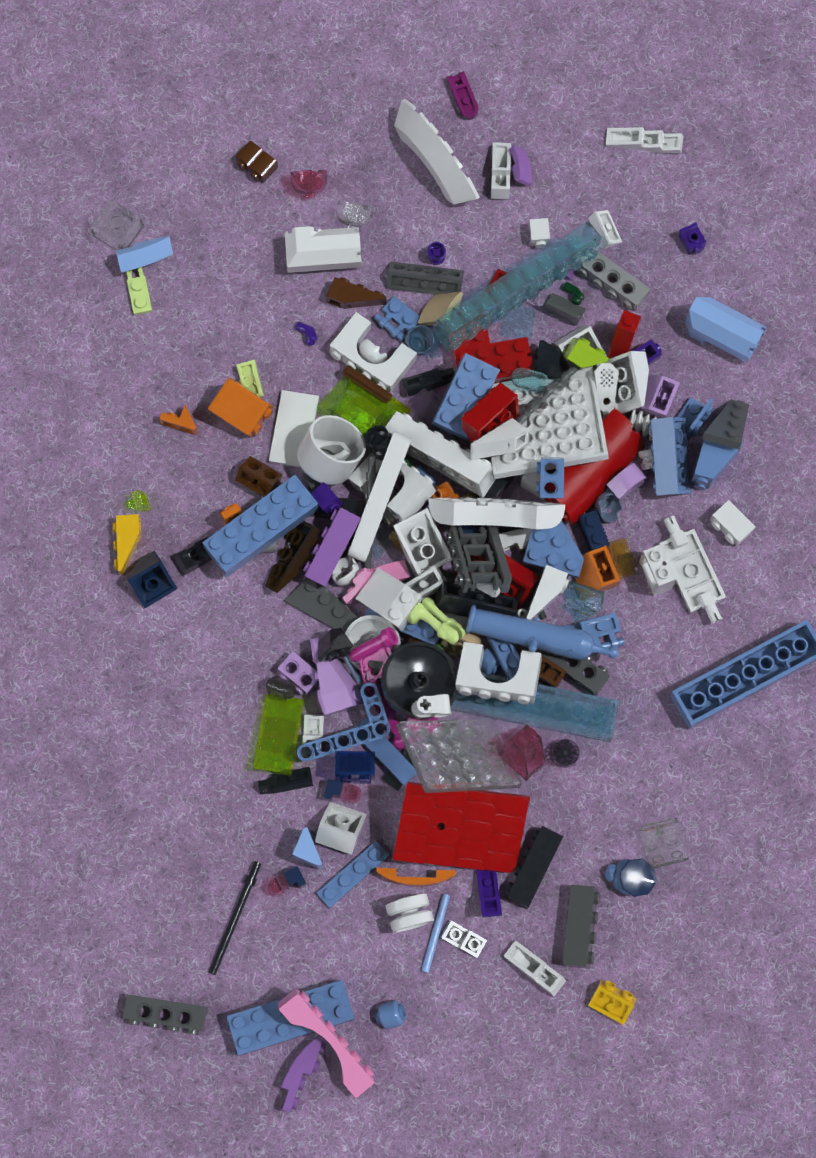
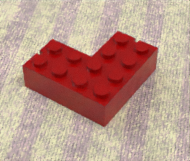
M483 309L467 311L466 315L463 312L451 314L447 329L456 369L462 356L467 353L500 369L494 384L534 377L535 371L532 356H530L528 337L490 343Z

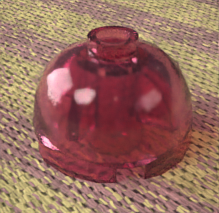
M312 170L290 172L291 184L294 190L304 194V198L315 197V194L322 192L327 185V170H318V172Z

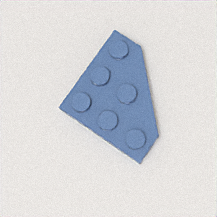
M561 521L556 527L550 529H532L523 563L542 569L548 565L568 573L567 576L579 579L584 558L563 522Z

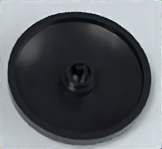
M410 642L397 648L385 661L381 673V686L386 700L399 714L414 720H428L435 717L419 718L414 716L411 711L412 704L422 696L448 694L451 706L458 693L455 685L458 671L451 657L440 647L428 642Z

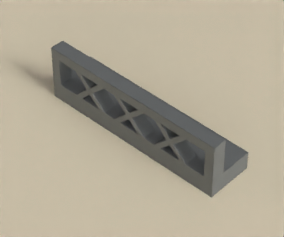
M390 262L387 288L430 294L461 292L464 270Z

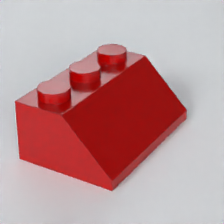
M500 382L496 387L491 388L483 399L478 400L470 411L464 413L461 418L462 430L473 443L511 418L516 420L519 417L518 395Z

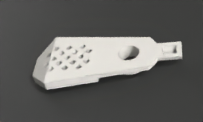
M600 363L594 370L600 410L603 411V420L615 406L619 370L611 363ZM609 398V403L605 405L603 400Z

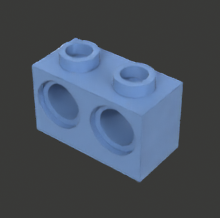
M541 457V462H537V474H541L540 481L536 483V493H540V498H564V458ZM553 463L556 466V470L553 473H548L545 470L546 464ZM551 482L555 484L556 489L553 492H547L544 486Z

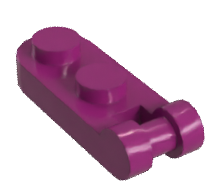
M459 72L456 76H447L448 85L462 117L468 120L476 118L479 108L465 72Z

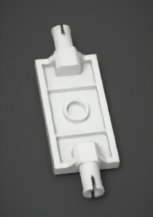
M671 516L670 519L669 517L666 518L664 523L668 528L670 538L659 543V545L661 544L676 577L675 582L689 612L693 613L703 608L706 610L711 624L716 623L715 621H721L723 618L715 604L724 600L726 596L695 529L684 532L680 529L675 516Z

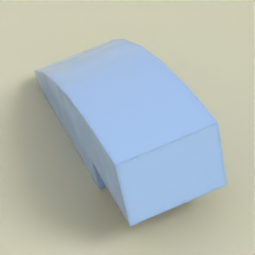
M169 236L134 243L133 247L115 250L121 273L152 264L173 254Z

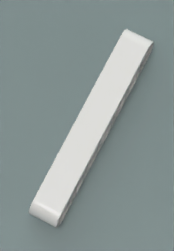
M393 432L347 556L362 562L366 561L412 438Z

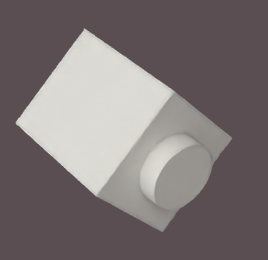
M548 218L530 219L529 233L531 246L541 249L549 245Z

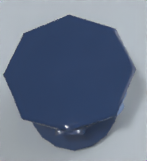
M643 858L620 860L616 865L610 864L605 871V878L609 882H613L616 890L633 897L648 895L656 884L655 869Z

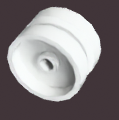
M427 894L407 896L385 905L388 916L395 917L401 915V917L395 918L390 922L393 933L411 930L434 922L432 911H419L430 904Z

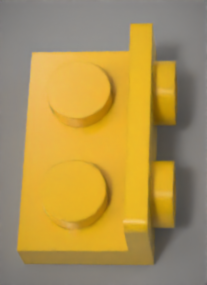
M601 980L588 1006L624 1025L635 1005L636 998L631 992L618 989L611 981Z

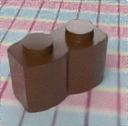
M249 141L235 156L236 164L241 170L247 169L254 180H260L263 183L278 168L277 161L252 141Z

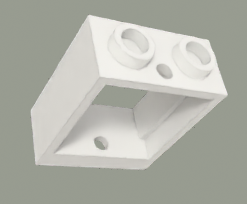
M662 545L644 550L639 563L653 595L656 596L672 590L676 577Z

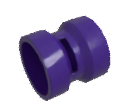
M433 242L428 246V261L433 265L442 264L446 257L445 246L440 242Z

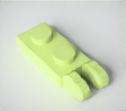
M142 267L137 268L139 272V277L132 278V270L126 271L134 316L152 312L146 277L143 274Z

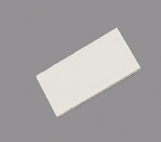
M282 390L269 463L301 468L297 459V450L310 426L315 421L319 396Z

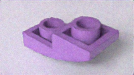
M513 145L509 149L512 161L515 163L511 167L514 174L513 178L519 184L522 183L530 186L532 173L528 154L525 149Z

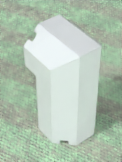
M307 226L295 227L290 234H288V231L285 232L288 273L362 267L359 227L318 229V232H316L314 227Z

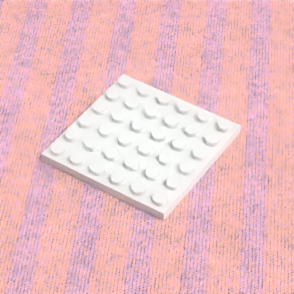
M593 366L579 368L570 380L567 381L566 387H559L546 399L548 406L541 404L531 414L529 420L522 424L528 429V442L525 446L514 453L491 456L494 479L537 472V462H541V457L564 458V467L609 459ZM538 376L501 383L518 395L520 416L526 410V406L530 401L538 400L543 396V389L546 385L558 382L561 378L539 379ZM499 383L493 384L492 388L496 387ZM548 463L545 466V470L556 469V466L553 463Z

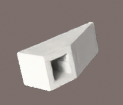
M511 418L494 430L489 431L480 439L475 440L470 447V459L474 460L514 453L527 444L528 429Z

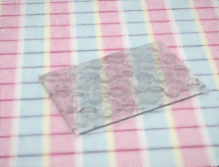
M494 719L400 721L397 725V729L425 793L520 788L523 785Z

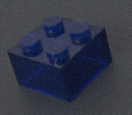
M335 751L336 780H340V782L350 784L352 780H359L360 784H371V781H375V751Z

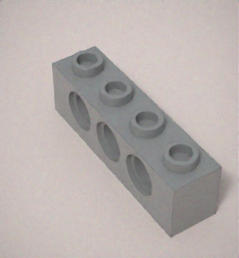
M592 246L577 262L576 269H578V273L581 276L592 279L596 287H603L608 291L607 294L611 298H618L628 310L633 309L636 311L650 293V288ZM599 267L602 271L595 272L593 268ZM614 278L617 282L611 283L607 279ZM629 289L631 293L626 294L622 290Z

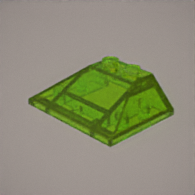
M345 376L318 406V409L326 415H337L351 422L364 435V439L366 432L371 427L380 425L386 427L396 411L401 414H409L411 412L410 408L393 396L389 403H384Z

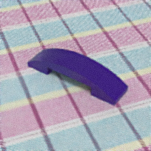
M476 869L482 918L502 916L497 871Z

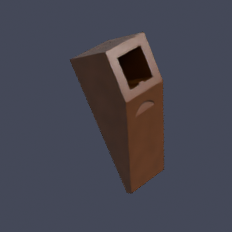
M334 277L326 295L328 303L343 309L380 306L387 303V298L382 292H373L364 285L352 284L343 277H340V279Z

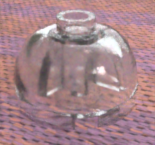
M338 200L336 214L340 223L346 225V228H361L368 225L371 221L374 208Z

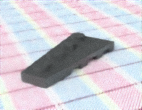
M731 399L704 432L702 439L740 449L749 404Z

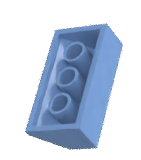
M686 418L651 419L650 433L653 439L651 452L654 454L652 470L655 473L653 487L656 496L691 493Z

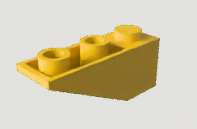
M139 514L116 515V522H113V532L117 534V540L113 542L114 551H117V559H114V566L120 575L124 574L141 539V518Z

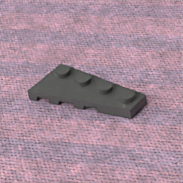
M307 578L285 600L286 603L328 625L332 629L342 628L344 633H346L351 623L358 619L325 586L310 578Z

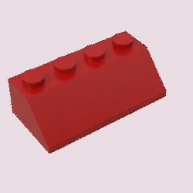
M505 554L512 581L509 592H500V594L516 598L517 609H522L534 591L540 576ZM470 555L471 561H485L484 555Z

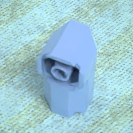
M696 297L685 320L690 337L701 343L708 342L746 363L751 358L760 342V337L763 336L766 330V326L711 297Z

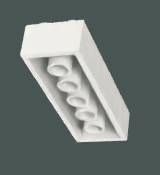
M396 411L385 427L391 438L393 432L412 438L406 454L484 498L496 480L494 479L491 463L484 458L470 459L469 449L463 450L455 441L444 439L441 433L430 431L424 423L413 421L412 417L406 413L401 414Z

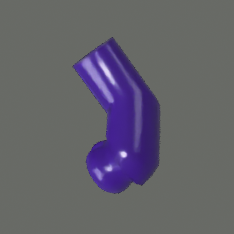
M298 321L295 330L304 333L307 337L305 340L306 344L313 346L318 338L315 329Z

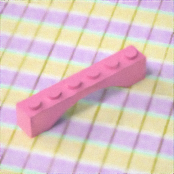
M295 988L278 1002V1009L291 1024L311 1029L331 1044L341 1062L343 1084L357 1098L375 1083L373 1070L368 1065L364 1066L360 1062L362 1060L360 1055L355 1050L351 1051L347 1047L349 1043L342 1035L339 1037L334 1032L336 1031L334 1025L329 1020L326 1022L322 1018L323 1013L321 1010L309 1003V996L304 991L300 992Z

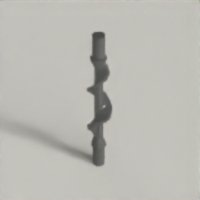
M573 364L566 372H563L558 382L546 385L543 389V396L538 400L530 401L526 406V410L522 412L516 421L522 425L526 420H529L531 414L541 404L548 406L546 399L559 387L567 386V381L579 370L578 366Z

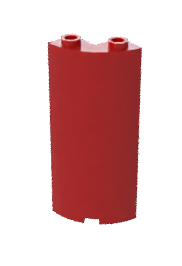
M615 408L602 421L609 459L564 467V498H544L550 503L565 504L564 516L562 518V521L565 523L568 522L573 525L579 519V516L583 515L596 501L598 496L608 488L607 484L636 458L638 452L645 448L639 432H634L631 428L632 423ZM549 482L544 488L547 492H553L556 486L554 483Z

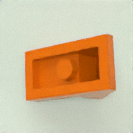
M186 405L183 407L180 418L171 412L167 414L161 413L159 420L162 425L197 435V428Z

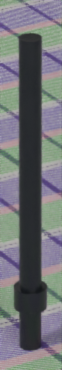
M254 861L249 875L245 877V885L209 969V973L216 975L252 886L254 887L257 882L256 876L261 867L259 862Z

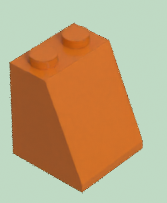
M228 377L208 407V410L246 435L253 437L261 431L263 421L271 416L273 405L240 382Z

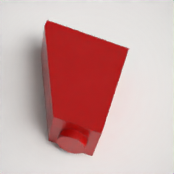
M626 310L623 311L607 355L608 358L611 359L630 351L642 316Z

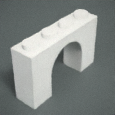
M356 312L330 344L331 356L338 361H343L346 363V366H351L391 393L416 361L417 353L401 343L393 355L383 363L372 364L363 360L358 354L357 348L370 331L371 322Z
M368 457L348 478L352 486L364 496L367 494L366 472H368ZM376 459L375 473L377 475L383 460ZM403 461L398 476L404 478V485L398 494L387 504L391 514L400 521L416 514L436 492L431 478L427 475L423 477L414 466H407L405 461Z
M464 642L455 684L458 693L464 696L478 695L484 699H489L490 697L498 698L504 702L512 700L525 705L529 703L534 704L542 662L541 653L522 650L516 675L507 682L493 683L481 674L484 655L483 645Z

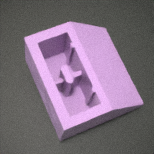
M648 375L644 407L636 409V412L639 413L642 410L643 415L646 416L649 413L650 418L657 416V419L666 418L680 382L661 375Z

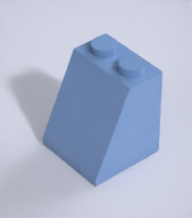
M703 440L690 484H693L694 488L699 490L709 489L738 456L740 449Z

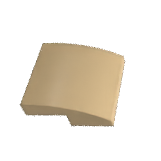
M453 292L433 296L423 309L418 324L424 326L448 324L451 312L459 309L463 293Z

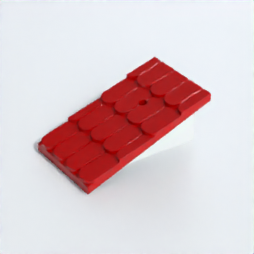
M407 782L392 860L515 873L531 796Z

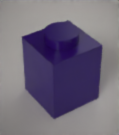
M324 482L311 493L318 505L329 516L333 514L335 509L339 510L343 504L341 499Z

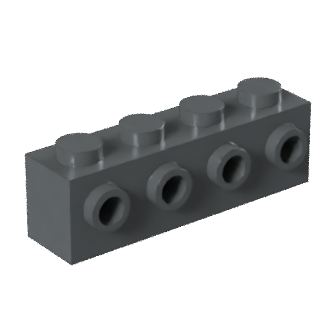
M571 884L563 965L566 967L590 969L591 964L594 963L592 946L596 943L594 926L598 923L596 906L600 903V892L594 886Z

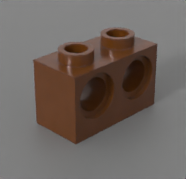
M250 456L240 466L235 481L265 497L278 487L283 474Z
M541 655L542 662L538 681L555 692L567 671Z

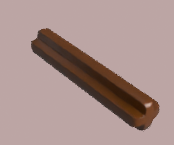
M346 366L342 374L384 403H389L393 396L390 392L351 366Z

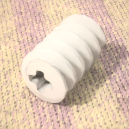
M636 409L633 410L629 419L632 423L631 428H635V432L642 431V437L649 433V440H652L650 414L648 413L643 417L642 410L638 414H636Z

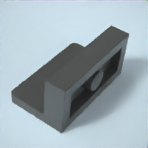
M553 292L544 305L545 311L576 326L585 312V308Z

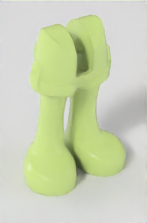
M429 597L424 598L422 603L419 602L410 612L407 619L413 625L420 620L427 622L435 629L438 637L452 645L466 635L462 625L453 618L449 619L436 607L434 601Z

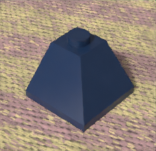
M155 551L138 560L127 577L128 582L144 608L178 589Z

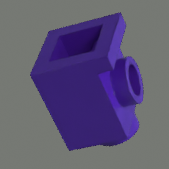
M696 222L679 231L678 237L688 254L693 252L698 254L705 249L706 240Z
M652 339L633 350L646 352L650 355V358L647 359L648 366L660 359L662 355L660 346L654 343Z

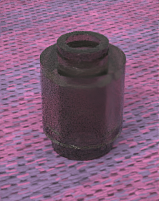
M273 676L267 681L266 689L268 694L286 700L294 697L296 685L292 681Z

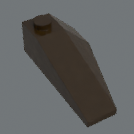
M303 521L284 536L287 542L284 548L278 551L279 560L277 564L273 565L265 587L278 593L305 568L308 560L312 562L315 557L312 554L317 543L321 545L324 539L321 537L323 531Z

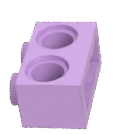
M293 651L278 667L279 677L286 683L290 681L294 684L293 689L300 695L306 694L309 696L319 684V680H315V673L318 672ZM294 665L297 667V670L294 673H288L286 671L287 667ZM308 677L312 682L310 685L305 686L301 684L302 679Z

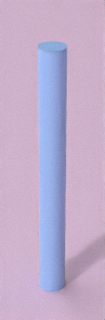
M442 894L421 969L422 972L429 973L450 899V896Z

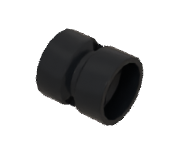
M381 425L374 426L366 432L365 442L374 457L378 460H383L391 440V435L385 427Z

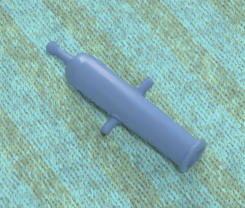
M475 605L471 606L465 630L466 634L472 632L529 647L531 652L540 650L574 660L587 659L593 653L608 655L611 659L616 658L619 654L615 647L606 648L595 644L593 637L584 630L540 622L538 617L530 620L477 609Z

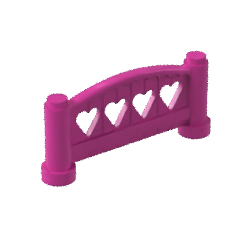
M387 627L378 636L353 648L349 653V657L353 662H359L364 684L374 683L377 685L389 721L390 731L395 736L392 739V745L397 750H401L429 735L435 736L439 734L442 729L436 717L428 720L408 718L403 728L398 725L399 721L395 719V713L398 712L390 708V704L381 690V685L378 684V678H381L383 666L379 674L375 675L373 668L369 665L370 660L381 661L385 664L387 658L393 653L391 647L398 644L396 632L391 627ZM366 687L368 696H374V687ZM375 704L373 705V707L379 715L381 713V708L379 705Z

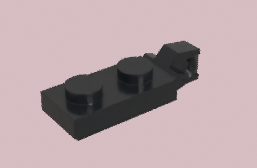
M453 367L446 370H438L436 368L404 378L402 381L409 397L449 384L455 372Z
M310 767L271 774L272 777L258 781L260 795L313 786Z

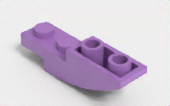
M321 1035L307 1045L291 1065L281 1088L289 1090L282 1110L290 1113L292 1109L296 1110L299 1098L296 1097L298 1090H303L306 1081L303 1075L312 1076L313 1072L317 1073L320 1061H317L319 1053H324L327 1044Z

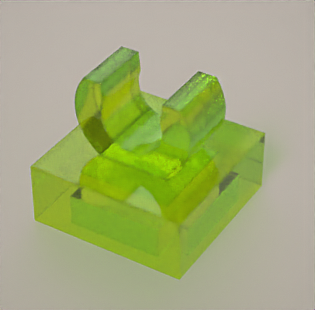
M140 490L131 492L133 499L126 502L128 509L132 508V510L136 509L141 512L151 510L146 492Z

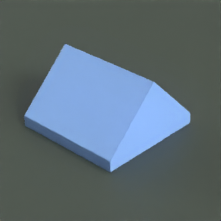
M306 827L303 829L292 855L294 859L319 870L323 869L314 842Z

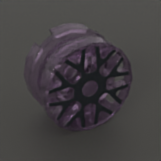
M563 739L554 745L551 755L552 760L557 766L569 768L577 762L580 752L575 742Z

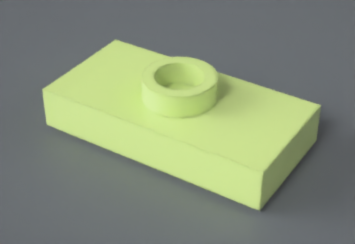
M251 360L237 364L241 384L258 396L264 397L256 361Z

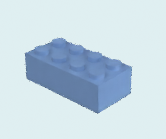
M465 353L458 364L431 425L464 441L467 440L468 436L462 430L461 418L464 413L470 411L476 405L478 400L483 399L489 393L500 369Z

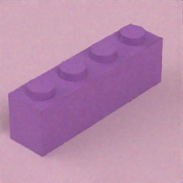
M341 507L339 511L334 510L330 518L333 521L330 528L325 527L321 535L324 538L321 545L317 543L312 552L315 555L313 561L308 560L303 570L306 572V577L326 586L361 519L360 517Z

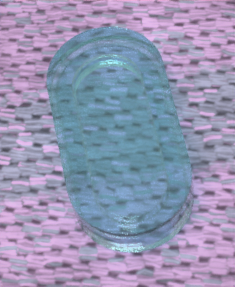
M525 368L515 369L511 376V381L516 387L537 393H542L544 387L549 384V379L545 374Z

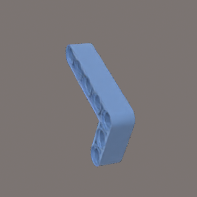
M366 683L361 687V696L370 723L302 744L297 750L299 759L302 761L314 760L386 737L390 732V725L377 685ZM367 686L374 687V696L367 697L364 689ZM372 705L380 706L381 713L378 716L371 714L370 707ZM383 723L386 725L387 731L385 734H378L376 732L377 724ZM360 729L368 732L366 740H360L357 737V732ZM341 735H346L349 738L347 746L339 744L338 739ZM322 741L330 743L331 748L328 752L320 749ZM303 747L311 749L312 754L309 758L302 756L301 750Z

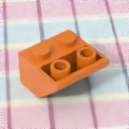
M607 546L582 555L584 558L579 579L575 578V581L583 599L619 586L620 578Z

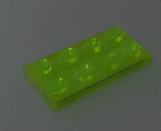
M266 694L253 770L292 776L304 699Z

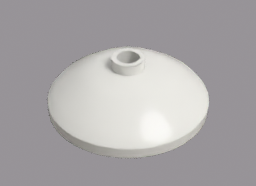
M366 615L352 622L345 634L354 645L349 650L351 652L353 648L378 636L385 628L391 627L398 637V644L391 647L394 652L401 646L399 633L395 626L383 617ZM348 655L347 658L351 664L360 670L359 662H353ZM374 660L369 662L370 667L373 668V673L380 672L384 662Z

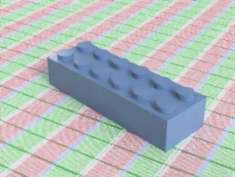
M293 475L202 542L203 547L224 575L229 577L319 510L318 503L297 476Z
M343 980L305 991L310 998L309 1003L321 1010L323 1013L322 1018L326 1022L329 1020L334 1026L355 1020ZM282 999L227 1016L238 1056L315 1033V1031L291 1024L278 1009V1002Z

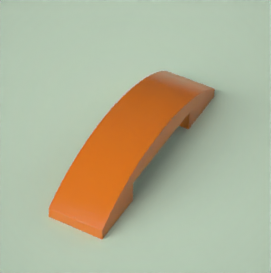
M377 868V874L396 884L425 887L437 885L454 878L456 870H436V878L396 876L397 868Z

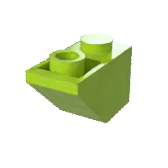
M583 337L580 339L573 338L562 356L580 368L609 361V358L605 356V351L598 347L592 348L589 346L591 342Z

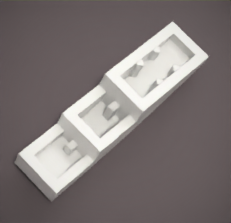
M643 127L607 128V147L656 153H682V133L664 134L663 130L645 131Z

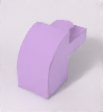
M633 463L616 475L607 486L618 499L625 498L636 487L645 484L647 477Z

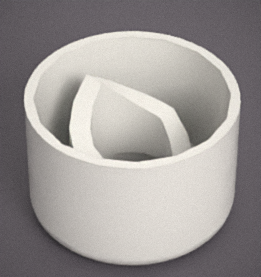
M321 416L312 423L299 444L297 459L302 470L313 480L319 483L324 482L327 485H338L345 482L351 476L366 451L365 439L359 429L351 422L338 416Z

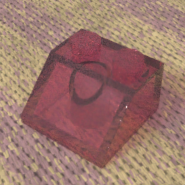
M525 725L510 738L498 753L526 781L546 763L542 738L529 725Z

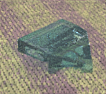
M573 581L568 583L566 590L567 603L564 607L570 610L575 618L574 622L576 625L595 616L602 610L605 592Z

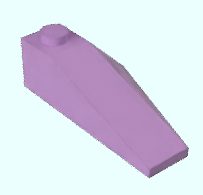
M321 638L311 639L313 662L317 665L318 672L315 673V680H319L320 690H317V695L323 714L329 715L344 712L364 704L358 685L338 658L331 662L329 660L320 662L318 659V641Z

